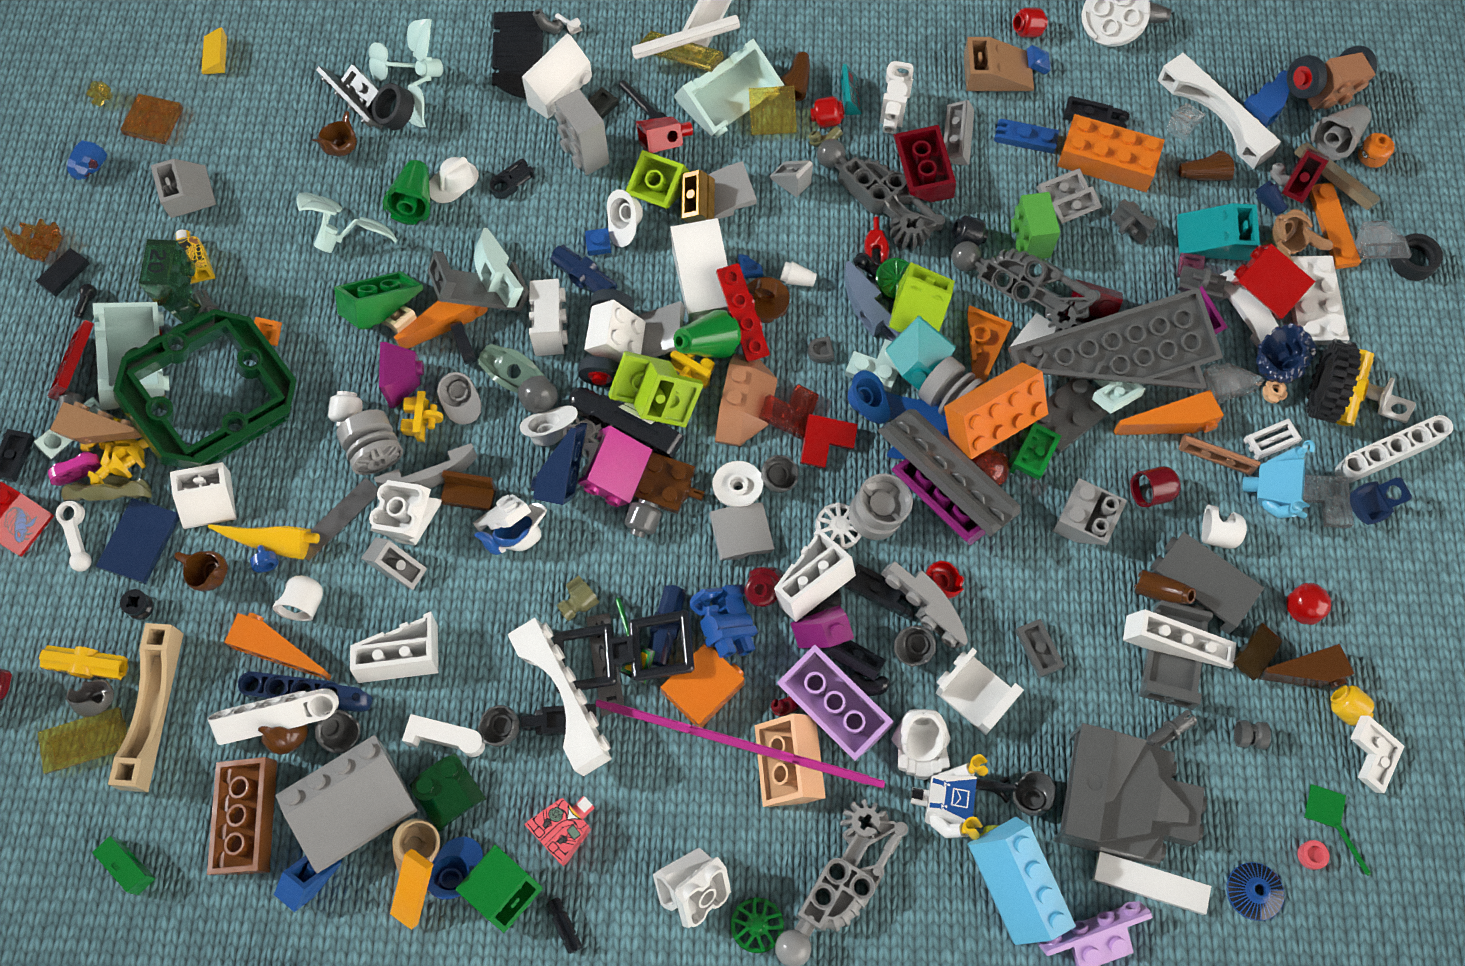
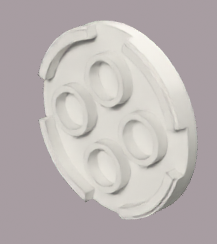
M1086 0L1082 10L1084 29L1087 35L1100 45L1116 47L1128 44L1135 40L1146 28L1151 12L1149 0Z

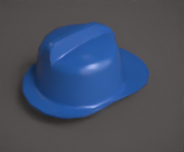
M862 370L856 373L848 391L849 404L860 415L873 423L883 424L887 422L891 412L883 383L873 372Z
M465 836L456 837L448 841L440 849L433 861L434 865L427 888L428 892L441 900L455 899L461 896L455 889L483 858V851L479 843Z

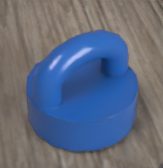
M258 545V553L250 559L253 571L258 573L271 571L279 563L276 553L265 551L263 545Z

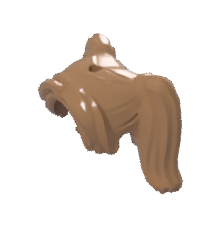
M1293 209L1285 215L1277 216L1270 237L1261 246L1273 244L1294 262L1290 255L1302 251L1308 244L1320 250H1331L1333 242L1308 229V227H1313L1308 216L1301 210Z

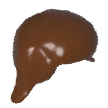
M348 111L344 113L342 121L326 125L320 130L318 139H312V141L319 144L325 154L342 157L350 154L355 149L357 138L350 124Z
M199 551L192 555L181 552L174 554L175 558L183 564L185 583L192 589L207 592L216 589L224 582L228 571V564L220 553L215 551Z
M307 724L291 729L282 726L272 728L261 726L258 728V731L263 734L262 743L272 753L278 755L288 754L297 749L305 741L309 732Z

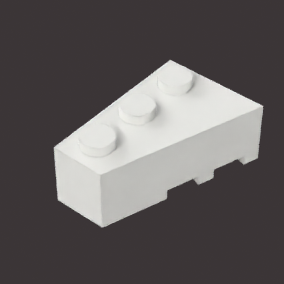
M559 279L530 281L529 302L531 304V312H529V319L531 320L532 328H529V335L535 356L565 354L564 345L568 344L567 330H563V323H567L566 309H562V302H566L565 287H560Z
M817 528L810 544L804 546L797 562L791 564L774 588L779 607L797 622L856 576L852 557Z
M432 612L424 614L423 618L412 623H402L399 625L400 628L386 634L381 632L350 645V671L357 682L364 683L438 673V625Z

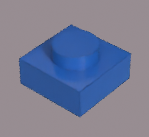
M608 228L585 231L588 256L611 253Z

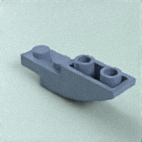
M850 261L846 262L844 270L845 287L856 315L873 337L882 332L893 342L901 333L889 327L891 315L884 304H879L881 297L879 287L864 276L861 268L854 266Z

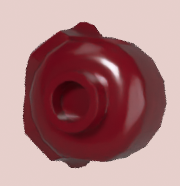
M757 567L749 572V580L744 588L747 600L752 605L758 607H768L774 604L777 600L774 588L783 577L781 571L775 567Z

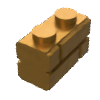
M702 170L684 173L682 175L681 219L687 223L714 219L715 179Z

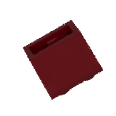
M1075 280L1092 290L1100 292V299L1088 307L1090 316L1082 318L1085 323L1119 312L1123 301L1122 292L1082 280ZM1073 290L1070 294V297H1084ZM1069 311L1064 313L1067 316L1066 320L1071 318L1068 316Z

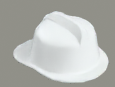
M465 157L446 159L442 163L440 171L429 181L431 199L438 203H449L456 200L477 183L479 178L478 170Z
M615 190L610 194L607 201L609 236L613 244L618 247H625L634 239L636 227L642 220L643 209L639 201L631 197L628 192Z
M562 406L546 412L533 414L521 422L520 431L524 435L530 436L536 446L553 445L565 436L566 427L574 422L578 411L573 406Z

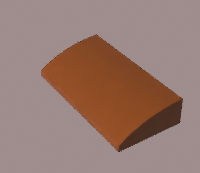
M260 757L216 762L207 875L270 873L277 760Z

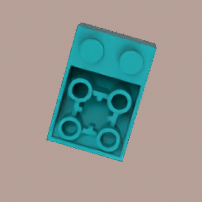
M1231 203L1177 215L1179 257L1250 261L1252 259L1250 254L1260 245L1256 204Z

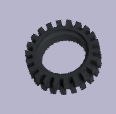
M1331 342L1324 349L1323 355L1319 358V364L1315 366L1316 372L1312 374L1311 379L1313 381L1309 385L1310 392L1307 394V399L1309 400L1306 403V407H1308L1306 411L1309 417L1336 423L1337 420H1340L1341 415H1344L1345 407H1348L1350 404L1349 398L1353 397L1354 394L1353 387L1357 386L1358 381L1356 377L1360 374L1358 368L1361 366V353H1359L1360 350L1357 347Z

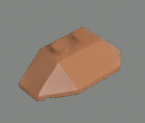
M734 354L732 356L719 408L715 443L740 447L745 441L769 425L778 379L760 359L747 362L744 355Z

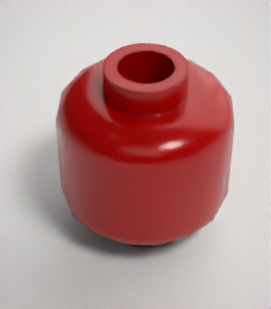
M1038 7L1022 8L1013 19L1014 30L1023 38L1041 36L1048 25V19L1044 11Z
M835 96L817 99L814 103V108L810 109L812 122H817L820 128L838 126L841 124V120L845 118L842 100L839 101Z

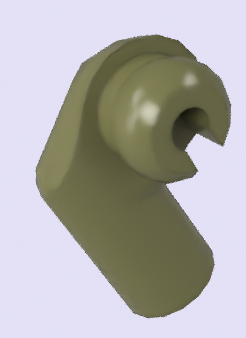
M837 126L826 135H821L819 131H812L809 134L810 144L814 147H819L827 139L838 140L843 133Z

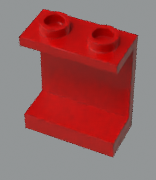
M1273 244L1259 245L1250 254L1252 259L1246 265L1242 264L1234 272L1235 278L1231 281L1234 286L1241 285L1266 306L1275 320L1283 319L1316 282Z

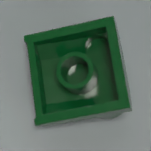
M456 753L439 760L419 774L409 785L414 796L419 800L439 832L475 805L486 800V797Z

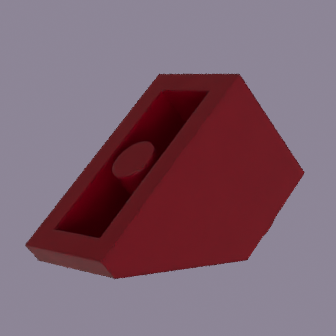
M1306 147L1281 193L1303 204L1329 162V157Z

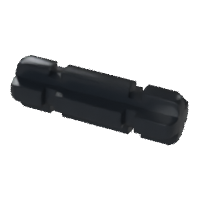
M558 897L546 903V908L549 914L553 915L554 925L561 939L565 940L563 944L567 952L570 954L575 953L582 948L581 941L578 936H575L576 931L567 912L563 911L564 906Z

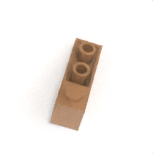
M63 402L50 428L51 431L82 444L142 438L132 422L122 419L119 423L112 420L114 416L98 410L97 414L89 411L90 407L79 402H74V405Z

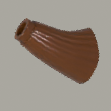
M798 52L789 70L779 77L784 84L779 90L786 98L793 101H802L806 98L810 74V59L806 52Z
M1218 150L1209 157L1180 163L1178 174L1179 177L1198 181H1231L1235 170L1234 161L1225 151Z
M1142 570L1138 574V577H1140L1139 581L1134 585L1136 594L1171 603L1191 604L1196 597V590L1189 585L1146 570Z

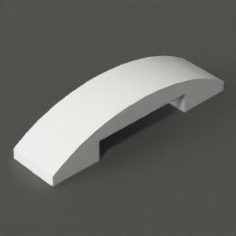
M1228 270L1220 274L1227 276L1222 300L1225 298L1229 299L1253 332L1250 338L1258 348V344H1261L1267 334L1271 335L1272 330L1278 324L1266 306L1241 285L1234 286L1231 283L1235 276L1232 270Z

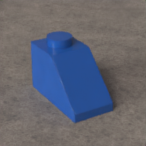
M304 856L283 871L274 896L293 912L297 911L315 897L341 865L342 860H338L317 874L307 856Z

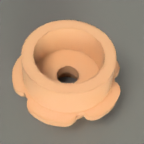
M1267 381L1266 386L1263 387V397L1270 403H1278L1287 397V387L1284 383Z

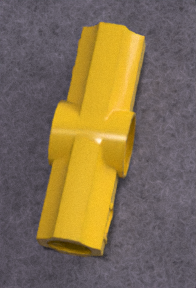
M1359 349V353H1361V366L1358 368L1360 374L1356 377L1358 381L1357 386L1353 387V397L1349 398L1350 404L1348 407H1345L1344 415H1341L1340 420H1337L1336 423L1338 425L1354 426L1361 401L1365 400L1369 386L1368 377L1374 361V353L1367 350Z
M47 645L39 656L41 668L57 672H67L72 676L92 679L94 676L122 680L128 670V658L125 656L105 654L95 649L81 646L71 649Z

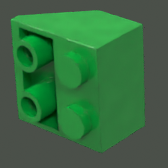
M494 845L455 890L487 920L505 933L540 893L543 887L497 845Z

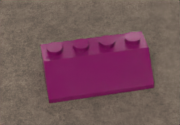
M908 459L903 460L892 468L894 474L969 546L986 533Z

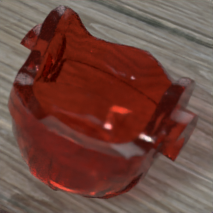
M990 448L975 458L970 459L996 484L1001 485L1006 481L1009 466L1008 458L1004 453H999Z

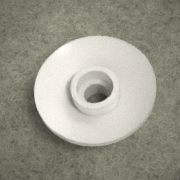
M732 461L717 470L713 477L712 486L715 496L723 504L730 507H745L759 498L763 490V481L760 471L754 465L744 461ZM736 486L743 487L741 490H734Z

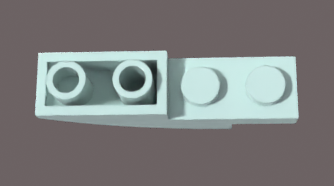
M483 228L474 252L475 267L479 278L487 292H496L506 307H515L523 287L507 266L508 255L489 229Z

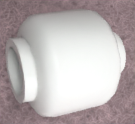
M337 391V395L330 397L328 418L336 422V427H339L347 418L362 412L363 402L357 397V393Z

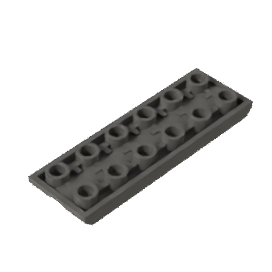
M908 409L878 429V432L990 537L1020 514L1019 504L917 410Z

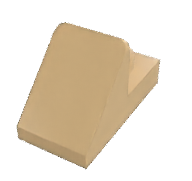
M403 305L383 321L382 324L390 327L395 335H397L417 317L412 309Z

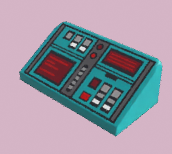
M843 64L841 87L844 111L846 115L862 114L858 78L847 64Z

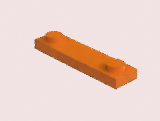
M1333 183L1314 185L1309 193V197L1324 239L1333 242L1332 249L1328 251L1330 256H1333L1335 269L1359 266L1361 260Z

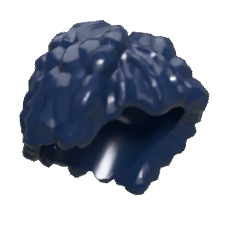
M1291 322L1289 325L1284 324L1282 328L1279 326L1275 327L1271 335L1267 334L1261 344H1258L1259 355H1257L1256 363L1259 366V372L1267 380L1289 384L1293 380L1304 376L1305 368L1310 365V361L1316 356L1317 346L1311 335L1301 325H1295Z

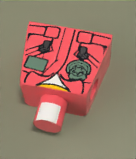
M585 796L572 807L561 798L531 818L524 825L564 867L591 831V828L583 819L595 807Z

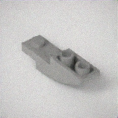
M895 561L885 567L881 575L886 578L887 584L894 589L901 590L910 603L921 607L915 616L921 620L920 623L926 629L935 631L941 636V641L951 648L957 649L967 644V635L957 612L943 591L922 570L911 575Z

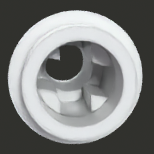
M793 261L791 263L785 262L780 280L785 281V284L813 287L817 273Z

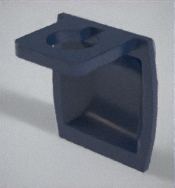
M1396 477L1380 485L1378 481L1363 484L1350 493L1349 500L1352 510L1358 519L1367 525H1371L1388 518L1394 512L1393 507L1411 500L1412 495L1403 479ZM1395 485L1401 490V497L1399 499L1387 497L1386 493L1389 492L1390 486Z

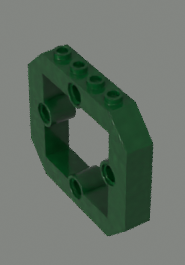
M212 309L209 312L203 311L198 313L192 321L186 324H177L171 329V332L163 336H154L148 341V344L140 348L134 347L128 350L121 358L113 393L116 402L162 465L188 469L214 464L287 422L290 416L297 380L251 317ZM226 335L238 351V373L246 379L258 378L272 397V400L245 415L236 411L227 413L222 419L221 429L187 447L171 425L174 420L171 401L163 396L151 398L139 380L171 363L180 364L185 362L190 353ZM172 345H180L183 347L178 351L170 349ZM246 360H252L256 364L253 366H247L243 362H245ZM157 409H163L167 412L163 416L153 414ZM231 424H238L242 428L238 431H232L228 427Z

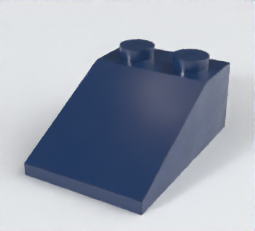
M582 422L570 428L539 470L537 476L533 477L531 483V491H534L533 499L564 505L575 497L588 423Z

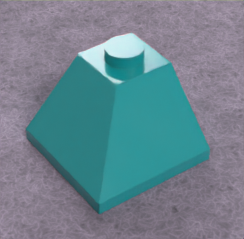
M918 316L886 348V352L901 376L916 389L920 390L929 374L944 359L952 355L956 346L921 316Z

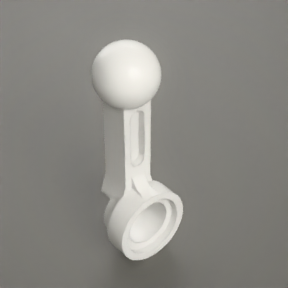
M65 501L58 506L56 518L64 529L71 557L69 564L73 570L82 572L87 570L92 563L91 556L85 552L78 525L85 517V510L77 502ZM71 506L74 509V516L70 520H65L63 512L67 507Z

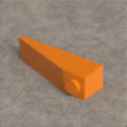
M438 300L395 335L394 339L398 346L409 349L450 331V324L461 321L464 325L473 321L478 316L485 314L489 307L440 302Z
M1211 390L1120 420L1114 429L1115 435L1188 434L1202 430L1206 433L1218 427V423L1224 414Z
M250 612L248 616L240 613L237 614L224 641L233 650L330 681L331 675L264 623L263 617Z

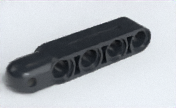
M584 387L576 388L570 393V406L577 409L579 416L592 421L596 425L601 424L603 429L612 426L649 447L653 453L673 459L684 441L683 435L661 422L655 421L650 424L619 408L625 404L612 400L607 395H599Z

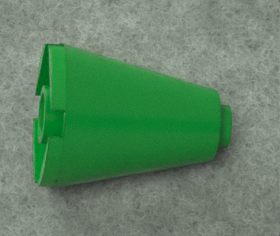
M408 161L384 195L382 201L383 209L385 212L387 209L391 213L390 217L402 224L416 225L418 221H426L430 214L429 168L422 161Z
M714 310L678 329L673 338L675 348L680 353L718 359L733 356L736 346L740 345L741 330L735 317L731 318L726 310Z

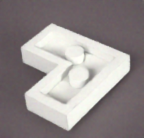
M1361 715L1350 738L1368 753L1358 778L1374 792L1385 793L1404 745L1370 716Z

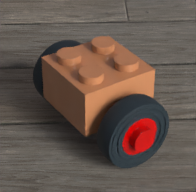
M1366 46L1350 47L1344 50L1339 57L1330 58L1325 64L1317 56H1302L1295 59L1289 66L1287 85L1294 96L1307 99L1313 110L1319 108L1328 109L1338 104L1343 106L1353 99V95L1356 92L1366 88L1373 80L1377 71V59L1373 51Z

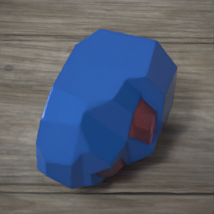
M82 140L75 146L68 159L67 171L74 179H85L90 174L99 170L106 160L107 153L96 143Z

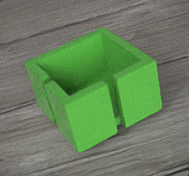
M1050 192L1021 195L1019 204L1015 206V216L1011 219V230L1013 233H1016V249L1018 252L1026 251L1029 255L1033 254L1040 259L1051 258L1061 232Z

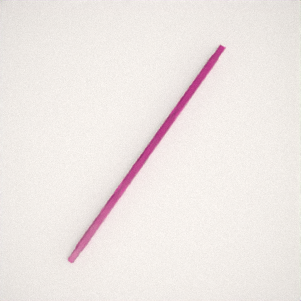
M596 699V707L865 785L868 784L882 789L885 785L884 780L873 778L866 774Z

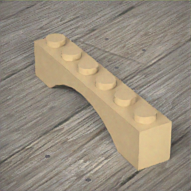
M145 623L139 649L140 683L136 708L128 733L114 756L108 782L109 786L121 791L149 792L184 634L173 625Z

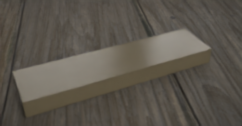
M1308 142L1300 145L1294 152L1299 158L1306 147L1321 153ZM1329 159L1321 173L1322 176L1366 210H1369L1381 199Z

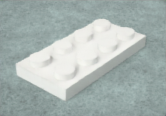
M1291 256L1294 263L1316 281L1291 309L1293 323L1301 325L1311 335L1316 345H1328L1335 338L1340 339L1343 343H1347L1349 335L1333 256Z

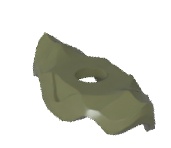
M109 474L102 480L104 484L85 485L74 482L71 485L66 484L61 492L64 502L70 500L80 501L82 499L87 501L113 500L121 497L151 498L152 496L151 488L144 479L130 481L125 477Z

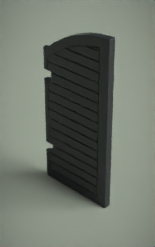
M534 11L494 12L493 29H500V32L493 33L492 69H499V72L492 73V86H497L510 95L527 99L522 76L543 57V30L540 29L533 16Z

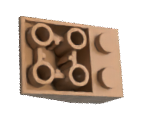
M967 37L964 50L966 91H1034L1033 72L1028 65L1026 50L992 37Z

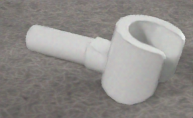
M559 13L555 15V18L560 19L566 25L571 35L582 31V28L579 26L581 22L578 18L570 21Z

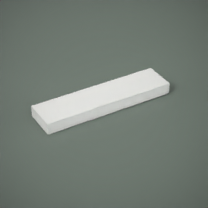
M1098 852L1093 881L1206 915L1211 886L1110 854Z

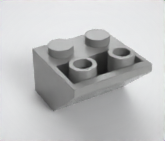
M170 159L151 165L160 203L170 218L216 205L205 165L178 159Z
M1079 478L1069 495L1053 532L1076 543L1107 545L1127 500Z

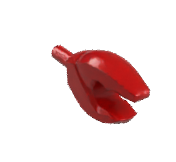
M876 216L873 218V230H870L865 238L864 249L865 253L872 257L873 249H879L881 265L888 258L889 244L883 230H879V217Z

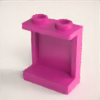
M608 426L599 431L596 438L600 441L586 475L579 478L578 484L584 487L585 492L591 495H599L606 499L605 502L607 504L619 507L631 502L652 449L612 426Z

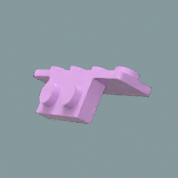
M1140 901L1127 902L1123 907L1112 911L1100 912L1093 918L1075 921L1076 927L1052 941L1037 942V944L1047 956L1071 948L1076 966H1100L1134 953L1127 927L1151 919L1152 913Z

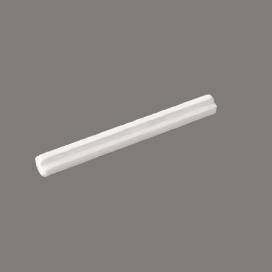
M733 15L632 46V53L635 59H640L740 28V22L737 15Z

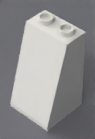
M718 218L671 226L672 253L686 308L688 324L714 310H726L729 312L716 274L717 269L728 266Z

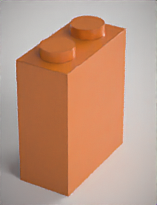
M706 643L694 653L695 669L693 672L671 676L660 687L661 693L690 722L700 728L744 686L745 681L743 677L744 672L735 663L730 665L724 658H719L716 647H707Z

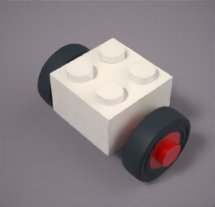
M601 289L595 291L591 297V314L584 348L593 356L581 360L578 375L581 380L598 387H611L624 351L641 354L646 322L633 313L634 301L631 296L619 290Z

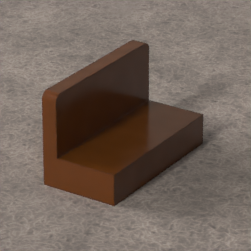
M443 470L442 477L445 481L441 496V503L443 505L486 512L493 508L497 492L493 478Z

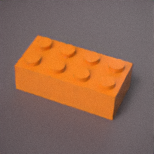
M1074 114L1057 167L1071 171L1080 168L1084 175L1147 193L1154 178L1165 140Z
M1021 362L945 405L944 410L950 441L969 459H973L1048 415L1043 371Z

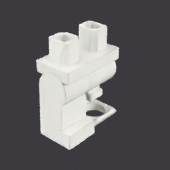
M893 61L887 67L886 81L888 86L887 93H884L880 123L883 124L882 131L885 133L896 134L897 126L902 127L907 98H910L914 68L910 63ZM904 68L909 72L901 73L897 69Z

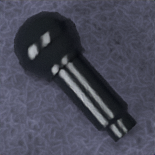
M83 284L80 287V299L74 311L75 318L81 319L89 302L97 295V289L94 285Z

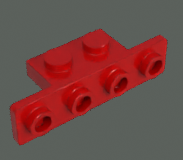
M736 263L717 269L716 274L731 318L735 317L741 330L740 345L746 361L752 362L768 357L770 352L762 332V322L756 314L754 298L748 291L740 265Z

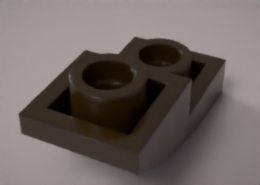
M1261 623L1255 627L1248 643L1240 647L1233 663L1241 672L1254 681L1270 663L1283 640L1264 623Z

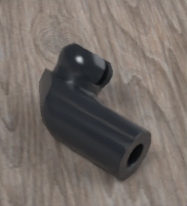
M858 253L854 258V265L876 278L879 265L867 253Z
M856 671L850 678L868 697L882 695L887 692L890 686V682L885 676H879L875 680H866Z

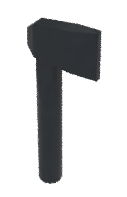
M625 80L619 83V87L650 117L649 119L667 117L663 112H657Z

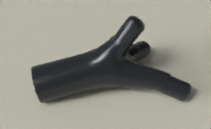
M1007 776L995 781L977 778L976 790L995 793L1005 803H1008L1009 798L1004 791L1017 790L1018 785L1007 784L1006 782L1009 781Z

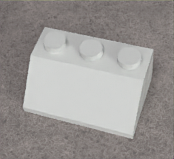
M568 33L522 76L528 106L547 119L556 112V100L580 89L592 77L590 61Z

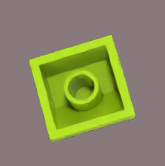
M642 150L626 192L634 198L668 209L682 195V175L690 171L684 164Z

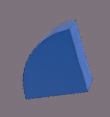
M738 254V264L741 267L744 279L763 277V269L759 263L747 255Z

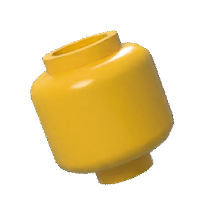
M1341 686L1331 696L1332 711L1347 725H1357L1361 715L1370 716L1371 718L1374 716V701L1358 686Z

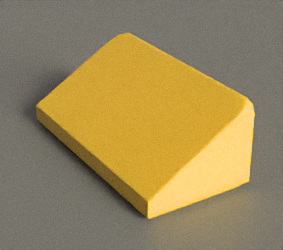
M222 27L204 36L202 74L225 73L227 36Z

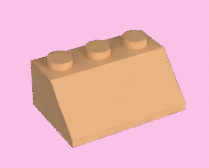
M793 713L754 725L756 744L821 762L817 723L809 715ZM757 754L763 807L804 804L826 798L823 772Z

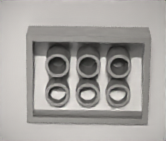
M375 735L275 795L285 819L317 874L418 811L387 749Z

